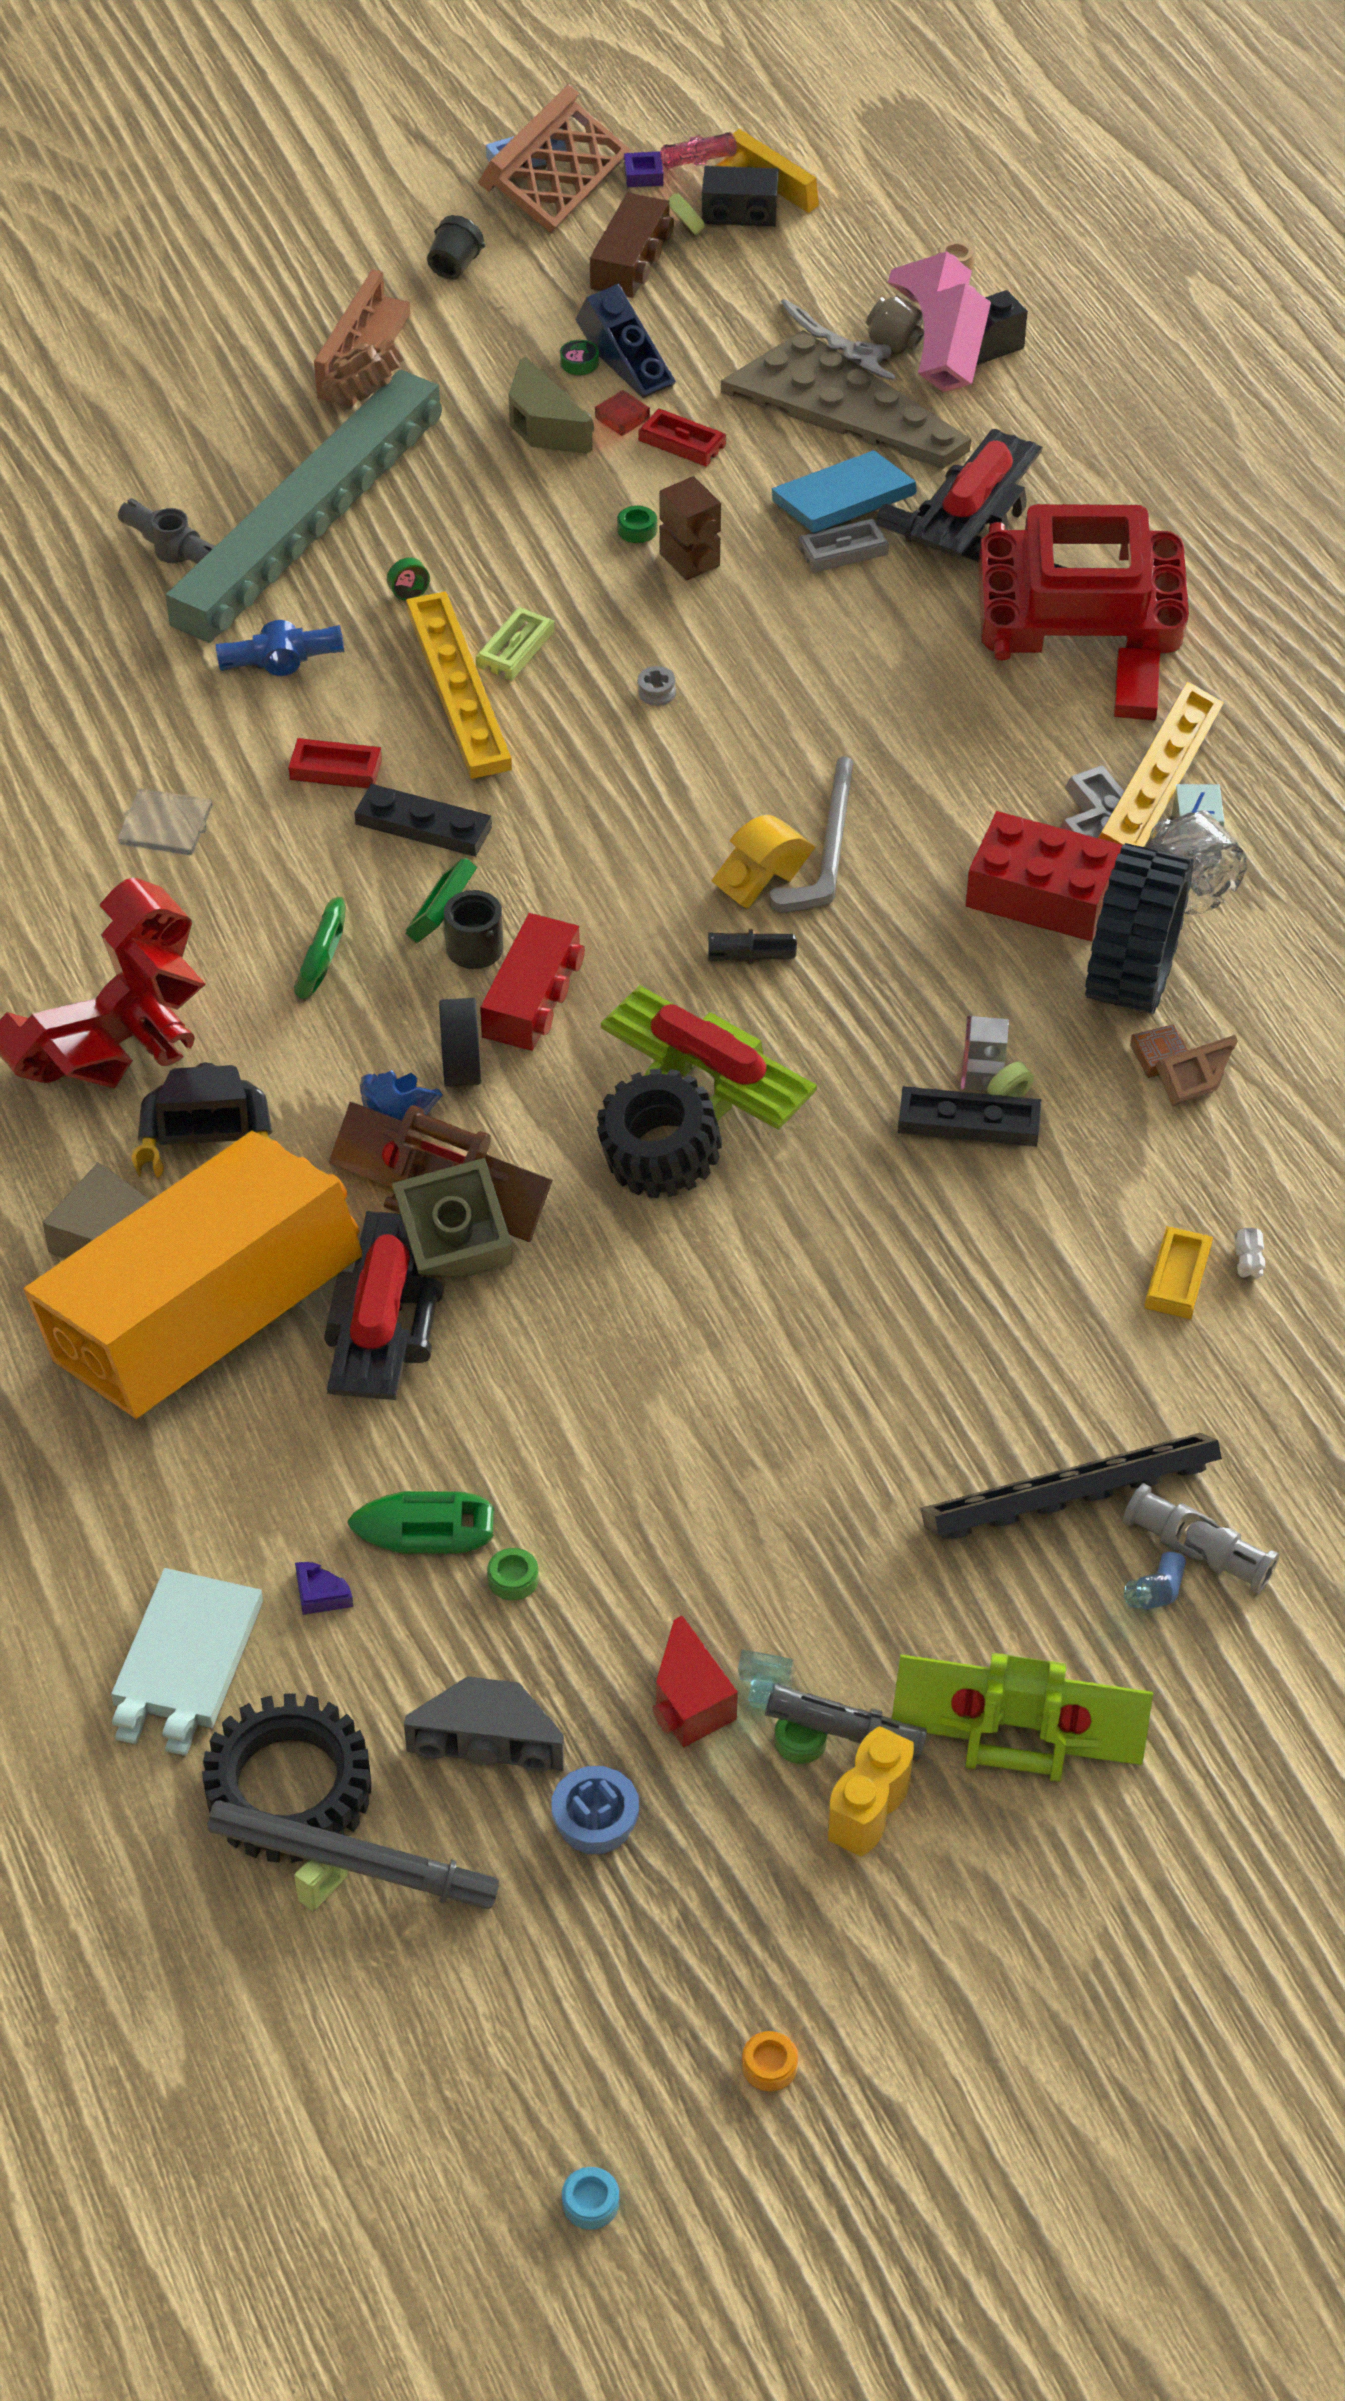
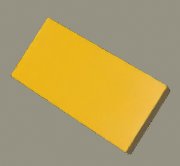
M1166 1226L1146 1296L1145 1309L1192 1320L1212 1246V1236Z

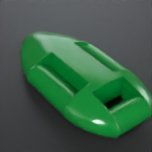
M342 897L331 899L325 907L322 919L293 987L299 999L310 997L320 986L327 974L344 928L346 905Z
M403 1491L366 1503L350 1516L347 1523L350 1529L364 1541L385 1550L401 1554H459L476 1550L492 1540L494 1536L495 1509L485 1498L467 1492ZM463 1513L474 1516L473 1527L462 1526Z

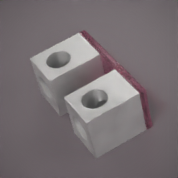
M967 1016L960 1089L987 1091L990 1081L1004 1068L1009 1019Z

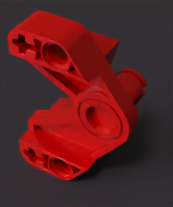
M129 878L113 888L99 904L113 920L102 932L101 937L116 976L104 986L97 998L33 1013L29 1018L6 1012L0 1019V1057L15 1075L41 1083H51L66 1075L115 1089L133 1062L131 1057L119 1045V1043L129 1037L134 1036L148 1053L154 1055L155 1061L161 1066L172 1065L184 1057L174 1047L173 1043L180 1040L186 1048H192L195 1041L194 1034L188 1028H185V1024L171 1008L178 1010L206 984L183 959L192 920L162 887L139 878Z

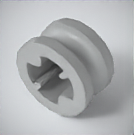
M653 666L646 668L638 675V694L643 702L649 705L661 706L670 703L675 698V676L670 669L662 666ZM660 684L661 687L653 688V685Z

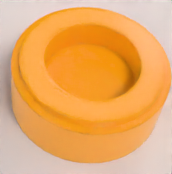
M764 2031L752 2036L747 2041L742 2052V2071L746 2080L753 2087L762 2091H778L787 2087L794 2080L798 2069V2052L790 2038L779 2032Z

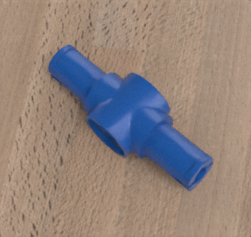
M274 620L263 626L261 634L253 635L252 640L216 644L220 671L257 665L258 668H265L270 674L276 676H286L294 673L299 668L300 662L308 661V657L345 652L340 625L303 631V628H296L292 623L285 620Z

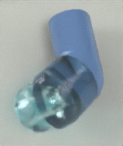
M1176 1552L1163 1553L1157 1573L1142 1576L1138 1580H1131L1126 1584L1124 1588L1126 1603L1132 1608L1142 1607L1143 1609H1154L1172 1604L1178 1597L1186 1564L1185 1557Z

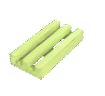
M518 607L476 655V667L484 670L488 665L491 668V673L496 675L504 671L505 678L513 681L554 633V620ZM525 621H528L526 626L520 632H516ZM510 640V644H509V645L507 646V648L501 653V655H500L499 657L496 656L497 653H498V652L504 647V645Z

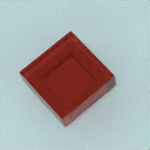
M622 390L595 406V418L623 436L650 418V407Z

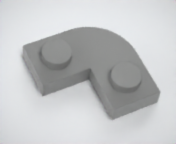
M1103 765L1070 777L1065 789L1084 812L1064 819L1060 828L1096 838L1099 837L1124 793V790Z

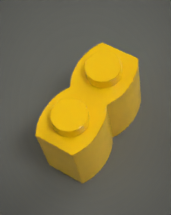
M881 1726L872 1730L863 1739L856 1753L855 1767L847 1771L833 1788L829 1808L828 1841L860 1857L869 1853L878 1844L885 1830L887 1815L900 1806L908 1793L914 1742Z

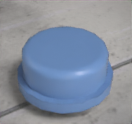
M585 1766L570 1772L557 1784L552 1795V1819L558 1832L572 1848L587 1854H604L617 1849L628 1839L639 1817V1795L633 1783L621 1772L605 1766Z

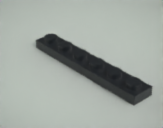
M1196 1433L925 1506L920 1509L925 1528L938 1536L942 1535L943 1539H957L970 1535L972 1533L971 1527L990 1523V1526L994 1527L1013 1524L1020 1520L1019 1514L1037 1510V1513L1040 1514L1061 1511L1067 1507L1066 1501L1081 1497H1084L1085 1501L1105 1499L1114 1494V1488L1129 1484L1131 1488H1139L1142 1483L1153 1486L1160 1482L1159 1476L1177 1472V1475L1181 1476L1197 1474L1207 1469L1206 1463L1221 1460L1222 1457L1217 1439L1203 1433Z

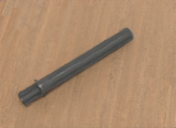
M215 1801L207 1822V1830L211 1833L440 1896L439 1902L445 1903L448 1898L484 1909H490L497 1897L499 1880L497 1878L456 1867V1860L451 1859L449 1864H445L223 1801Z

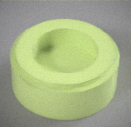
M1023 1062L1011 1063L993 1077L987 1087V1093L991 1095L1023 1097L1031 1088L1034 1075Z

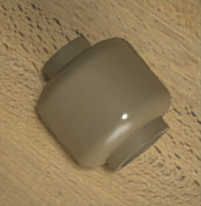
M892 296L887 300L881 298L875 304L866 320V324L869 326V337L877 344L889 345L892 354H899L907 347L914 350L924 336V329L921 328L923 323L922 312L899 296Z

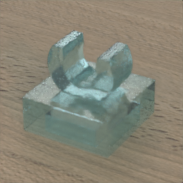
M742 1649L738 1672L740 1680L752 1682L748 1698L750 1707L766 1710L774 1683L792 1688L796 1672L794 1659Z

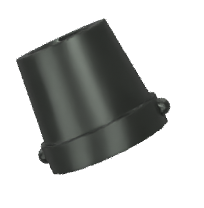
M457 215L446 216L434 230L435 238L428 252L427 262L432 271L438 276L445 279L457 278L469 263L479 255L482 248L485 247L482 232L469 219Z

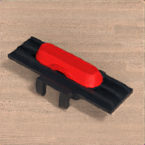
M991 429L963 466L953 465L950 467L945 475L946 480L930 500H925L920 505L918 510L922 512L924 517L910 533L909 540L961 558L976 537L983 531L987 523L990 525L997 522L1005 525V530H1008L1007 512L1013 506L1011 513L1014 517L1018 518L1024 512L1027 505L1025 487L1017 485V483L1040 455L1043 446L1037 445L1032 441L1028 442L1020 439L1015 435H1008L998 429Z
M366 1211L360 1238L362 1257L355 1261L353 1272L341 1271L338 1273L327 1319L324 1340L328 1346H336L327 1385V1394L396 1400L404 1363H423L431 1357L432 1345L429 1342L436 1303L443 1297L444 1286L437 1279L422 1277V1274H418L401 1214ZM404 1303H417L411 1334L409 1330L402 1329L401 1323H396L398 1313L402 1310Z

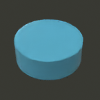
M584 2167L576 2170L566 2179L562 2188V2207L567 2219L575 2226L588 2230L599 2229L609 2224L618 2212L620 2203L619 2187L614 2177L607 2171L597 2167Z

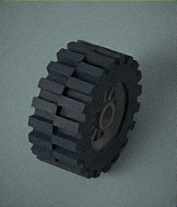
M1128 843L1121 847L1120 854H1118L1115 861L1114 870L1112 869L1109 878L1108 889L1105 891L1101 914L1096 925V934L1092 942V954L1088 962V975L1085 983L1086 998L1150 1014L1156 1012V1007L1160 1003L1161 994L1166 986L1167 976L1170 974L1173 956L1176 953L1179 934L1183 926L1184 912L1187 907L1188 893L1192 882L1191 876L1194 866L1192 858Z

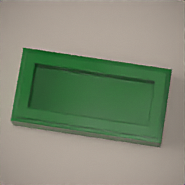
M467 858L459 860L441 875L406 928L407 932L405 934L414 942H420L441 925L444 920V907L454 895L463 891L477 869Z

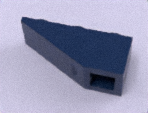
M619 284L586 297L575 320L586 339L597 346L599 357L630 387L644 398L676 383L672 373Z

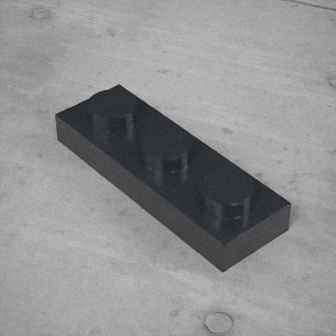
M375 784L369 786L354 812L355 825L474 857L477 856L492 829L491 815Z
M902 1086L898 1133L1037 1147L1042 1099Z

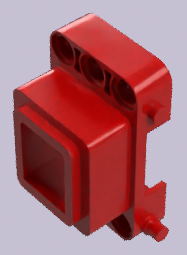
M1035 504L1028 508L1025 530H1005V525L997 522L989 526V533L981 539L978 560L981 643L986 648L994 651V656L997 660H1008L1011 657V653H1042L1044 636H1127L1125 648L1160 650V653H1172L1182 646L1189 617L1184 544L1182 539L1173 532L1150 531L1149 513L1144 506ZM1053 544H1121L1119 561H1129V568H1054Z

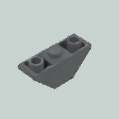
M467 1676L405 1717L407 1752L417 1753L424 1758L439 1759L444 1756L469 1759L471 1762L479 1765H493L495 1763L519 1765L535 1772H542L548 1769L563 1771L564 1734L518 1682Z

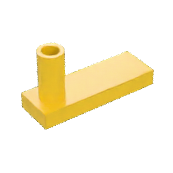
M740 128L729 136L731 154L715 166L779 169V195L807 213L812 212L819 206L815 176Z

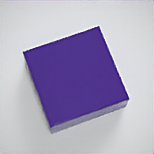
M660 151L624 153L627 188L663 186V167Z

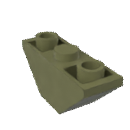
M527 357L520 359L508 394L510 427L531 447L579 453L592 451L594 423L590 414L576 405L565 390L556 386L543 369H539Z

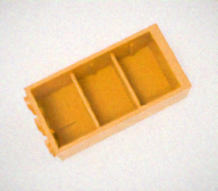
M250 1131L23 1288L52 1361L135 1419L139 1418L362 1257V1249L357 1237L360 1231L356 1221L349 1213L345 1201L347 1198L345 1186L334 1174L328 1175L314 1167L306 1158H298L286 1151L277 1141H269L256 1132Z

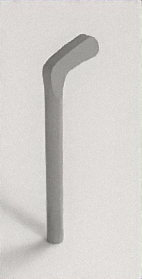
M840 757L836 762L819 879L812 886L772 889L769 893L770 905L776 912H791L823 906L831 903L835 898L853 761L849 757Z

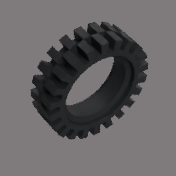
M293 1693L284 1694V1706L274 1708L271 1695L261 1698L263 1711L255 1713L251 1704L248 1703L239 1708L241 1715L239 1723L231 1715L222 1722L224 1736L214 1732L209 1740L211 1752L205 1751L203 1765L205 1771H202L209 1813L215 1801H223L273 1815L260 1811L248 1803L240 1793L238 1780L242 1768L257 1751L272 1743L293 1740L313 1744L326 1752L336 1766L337 1775L334 1785L327 1796L316 1806L302 1813L273 1816L345 1835V1827L354 1832L359 1826V1812L366 1814L369 1806L368 1793L371 1794L372 1789L368 1749H366L365 1739L361 1730L355 1732L354 1720L348 1714H345L340 1719L339 1710L336 1705L328 1702L321 1711L318 1697L307 1695L304 1706H297L296 1694ZM227 1837V1842L235 1848L243 1842ZM244 1842L246 1855L257 1858L262 1848L266 1849L267 1861L279 1863L281 1852ZM290 1855L291 1863L303 1861L301 1857Z

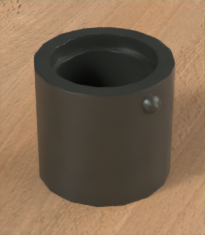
M480 890L463 891L450 898L444 907L446 953L450 960L458 966L468 969H481L492 965L499 960L503 953L502 906L498 899L490 893Z

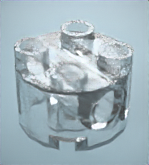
M1201 810L1187 813L1172 821L1164 819L1153 827L1150 833L1152 841L1148 846L1149 849L1193 859L1192 882L1188 893L1189 899L1185 914H1203L1217 908L1226 901L1221 895L1229 887L1235 892L1242 883L1247 870V856L1233 837L1210 812Z

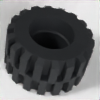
M650 1069V1075L642 1076L641 1072L631 1075L632 1081L629 1083L619 1082L614 1086L616 1094L606 1095L602 1101L605 1109H600L597 1115L599 1126H597L598 1136L611 1173H614L616 1181L621 1186L628 1184L630 1192L640 1195L645 1190L650 1198H659V1194L662 1192H667L668 1197L678 1195L677 1190L683 1187L687 1191L697 1186L696 1179L701 1178L705 1180L711 1174L709 1165H717L720 1158L718 1149L722 1148V1139L713 1104L704 1086L698 1087L697 1080L690 1075L682 1079L680 1071L670 1069L668 1074H662L661 1069ZM656 1127H679L672 1135L657 1141L640 1140L644 1134Z

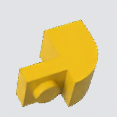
M762 815L747 822L732 836L729 841L736 847L711 882L738 904L749 909L774 874L791 882L816 847L782 820L772 815Z

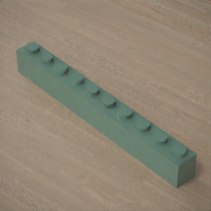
M399 369L387 385L377 390L165 594L170 626L208 643H211L222 631L228 629L232 621L246 607L251 606L256 598L271 583H274L294 560L299 559L304 550L317 537L322 536L341 514L347 512L350 505L364 491H368L371 488L373 482L381 474L390 469L409 447L414 446L418 438L431 425H435L438 422L442 413L439 385Z

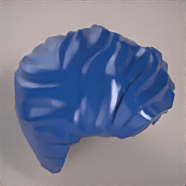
M393 1070L378 1074V1076L374 1073L361 1077L360 1093L363 1106L401 1121L408 1108L412 1105L422 1108L424 1114L428 1115L443 1094L437 1088L430 1090L417 1087L418 1078L413 1073L398 1079Z

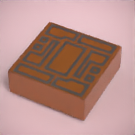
M1174 1024L1133 1034L1131 1037L1130 1046L1148 1078L1159 1075L1155 1065L1159 1060L1188 1051Z

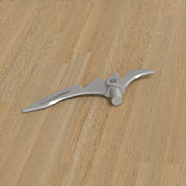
M781 300L789 314L814 337L828 339L831 349L844 350L846 359L861 365L862 368L890 380L896 378L894 374L878 365L882 360L890 358L891 348L889 345L850 341L827 330L814 321L806 311L788 300Z

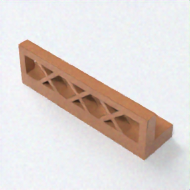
M371 270L315 358L314 370L317 399L330 401L322 388L321 382L326 380V375L334 372L333 363L338 358L346 355L357 345L367 342L368 346L374 343L378 345L384 340L388 342L390 340L394 341L410 316V302L385 296L383 271ZM355 397L350 401L345 399L339 404L353 407L357 398Z

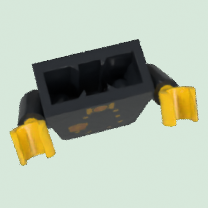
M204 1062L196 1067L170 1070L164 1084L147 1094L141 1103L138 1140L142 1141V1145L136 1147L131 1155L137 1175L141 1177V1168L144 1163L153 1161V1170L156 1178L162 1175L164 1164L156 1148V1143L160 1142V1145L237 1141L250 1131L256 1132L269 1141L273 1140L268 1136L272 1134V1126L266 1095L249 1081L241 1080L237 1067L233 1065L216 1066L212 1063Z

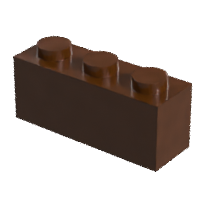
M629 192L626 193L590 256V289L602 291L619 284L626 297H634L639 286L647 282L652 263L658 262L664 241L670 240L672 236L674 218L670 217V201Z

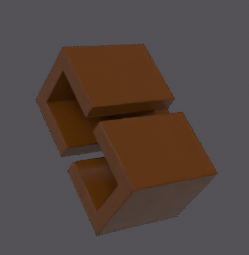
M694 476L660 490L659 519L664 524L659 525V554L686 581L719 567L721 538L716 533L721 532V502Z

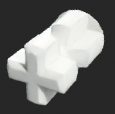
M1256 1228L1241 1229L1234 1235L1236 1255L1240 1262L1237 1264L1238 1275L1242 1278L1252 1275L1255 1279L1263 1276V1269L1266 1268L1265 1258L1261 1253L1264 1249L1263 1233Z

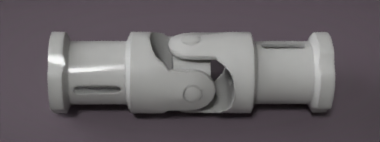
M1142 1483L1137 1488L1127 1505L1123 1516V1523L1130 1527L1137 1524L1161 1537V1543L1191 1559L1203 1561L1205 1558L1210 1569L1219 1574L1226 1571L1251 1584V1591L1260 1594L1266 1587L1276 1568L1280 1554L1273 1550L1266 1553L1241 1540L1240 1533L1231 1528L1220 1527L1213 1519L1183 1503L1176 1506L1151 1493L1152 1487L1145 1483ZM1190 1525L1187 1529L1185 1544L1179 1542L1181 1535L1187 1526Z

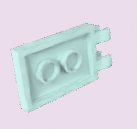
M164 1568L111 1693L113 1705L118 1706L112 1720L114 1726H119L115 1735L116 1740L136 1744L147 1715L153 1714L168 1718L162 1733L163 1737L169 1738L165 1751L186 1756L197 1726L213 1728L262 1606L263 1596L261 1589Z

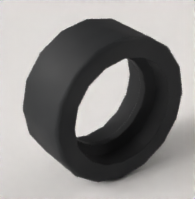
M476 999L440 1000L439 1014L444 1085L446 1087L481 1084Z

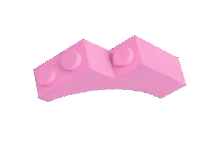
M947 251L891 269L888 283L920 305L924 320V346L918 374L942 392L972 384L991 304L974 287L969 285L972 271L958 261L957 257L949 254Z

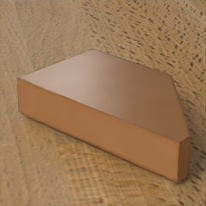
M1236 1035L1161 1059L1155 1064L1172 1106L1213 1093L1218 1089L1231 1052L1235 1049L1238 1042Z

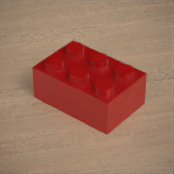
M996 811L969 868L965 907L1092 942L1096 934V925L1101 914L1105 891H1107L1109 886V878L1112 869L1114 870L1116 858L1120 854L1123 845Z

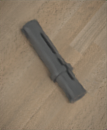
M779 1683L773 1684L765 1710V1716L786 1720L860 1744L872 1730L881 1726L914 1742L913 1761L919 1760L926 1740L927 1728L906 1724L882 1716V1710L871 1708L870 1711L853 1708L833 1700L794 1690Z

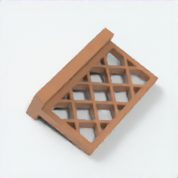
M569 84L490 160L478 181V184L488 192L496 186L550 233L624 160V153L631 151L628 146L575 102L580 93ZM572 117L585 127L586 132L571 131L569 120ZM550 139L565 141L567 151L552 150ZM574 142L588 143L590 154L576 153ZM598 144L606 145L616 155L614 157L600 155ZM531 158L546 160L548 171L533 169ZM555 161L569 162L571 173L557 172ZM579 163L593 165L595 176L581 174ZM511 178L526 179L528 190L519 189L509 180ZM535 180L550 181L552 193L538 191ZM560 183L574 184L576 195L562 194ZM540 202L555 203L557 215L554 218L541 208Z

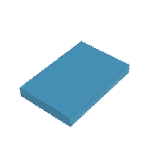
M874 450L771 488L773 502L813 533L877 510L883 504H893L917 494L916 481Z

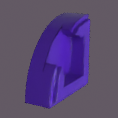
M295 1563L303 1615L354 1607L351 1590L342 1577L339 1578L335 1574L321 1569V1565L317 1563Z

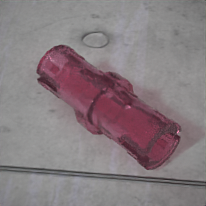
M732 132L705 138L701 135L692 136L689 141L663 145L664 147L661 148V159L666 169L692 163L696 166L707 164L708 160L734 156L737 151V144Z

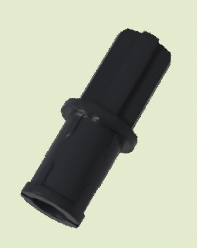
M749 929V933L708 932V961L749 960V964H753V959H793L797 954V938L794 934H753V929Z

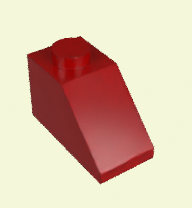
M682 1615L673 1620L656 1680V1704L653 1705V1713L661 1729L666 1734L673 1732L684 1748L737 1720L738 1691Z

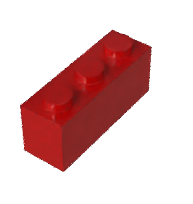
M528 913L480 1006L482 1038L533 1051L540 1036H546L549 1033L553 1022V1010L557 1002H564L569 989V977L572 971L578 972L584 960L585 946L580 945L579 925Z

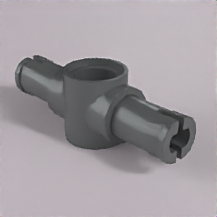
M133 498L128 499V504L124 502L119 508V520L140 531L146 540L153 543L157 558L163 562L177 563L190 560L198 564L215 547V545H211L201 539L199 533L189 527L187 515L182 510L165 508L154 512Z

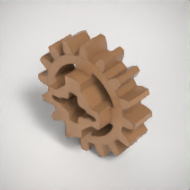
M384 340L378 345L374 343L368 346L367 342L361 343L333 363L334 372L325 376L326 380L321 382L322 388L331 403L337 402L339 404L345 399L350 401L355 397L358 401L364 400L392 380L391 371L399 368V363L404 358L393 340L389 342Z

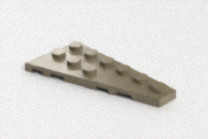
M802 330L721 380L722 394L731 397L736 392L752 397V404L765 408L770 403L785 408L790 417L840 434H844L846 430L863 435V442L875 446L880 441L899 447L901 455L942 469L968 453L971 448L970 437L856 363L846 359L845 356L831 349L805 330Z

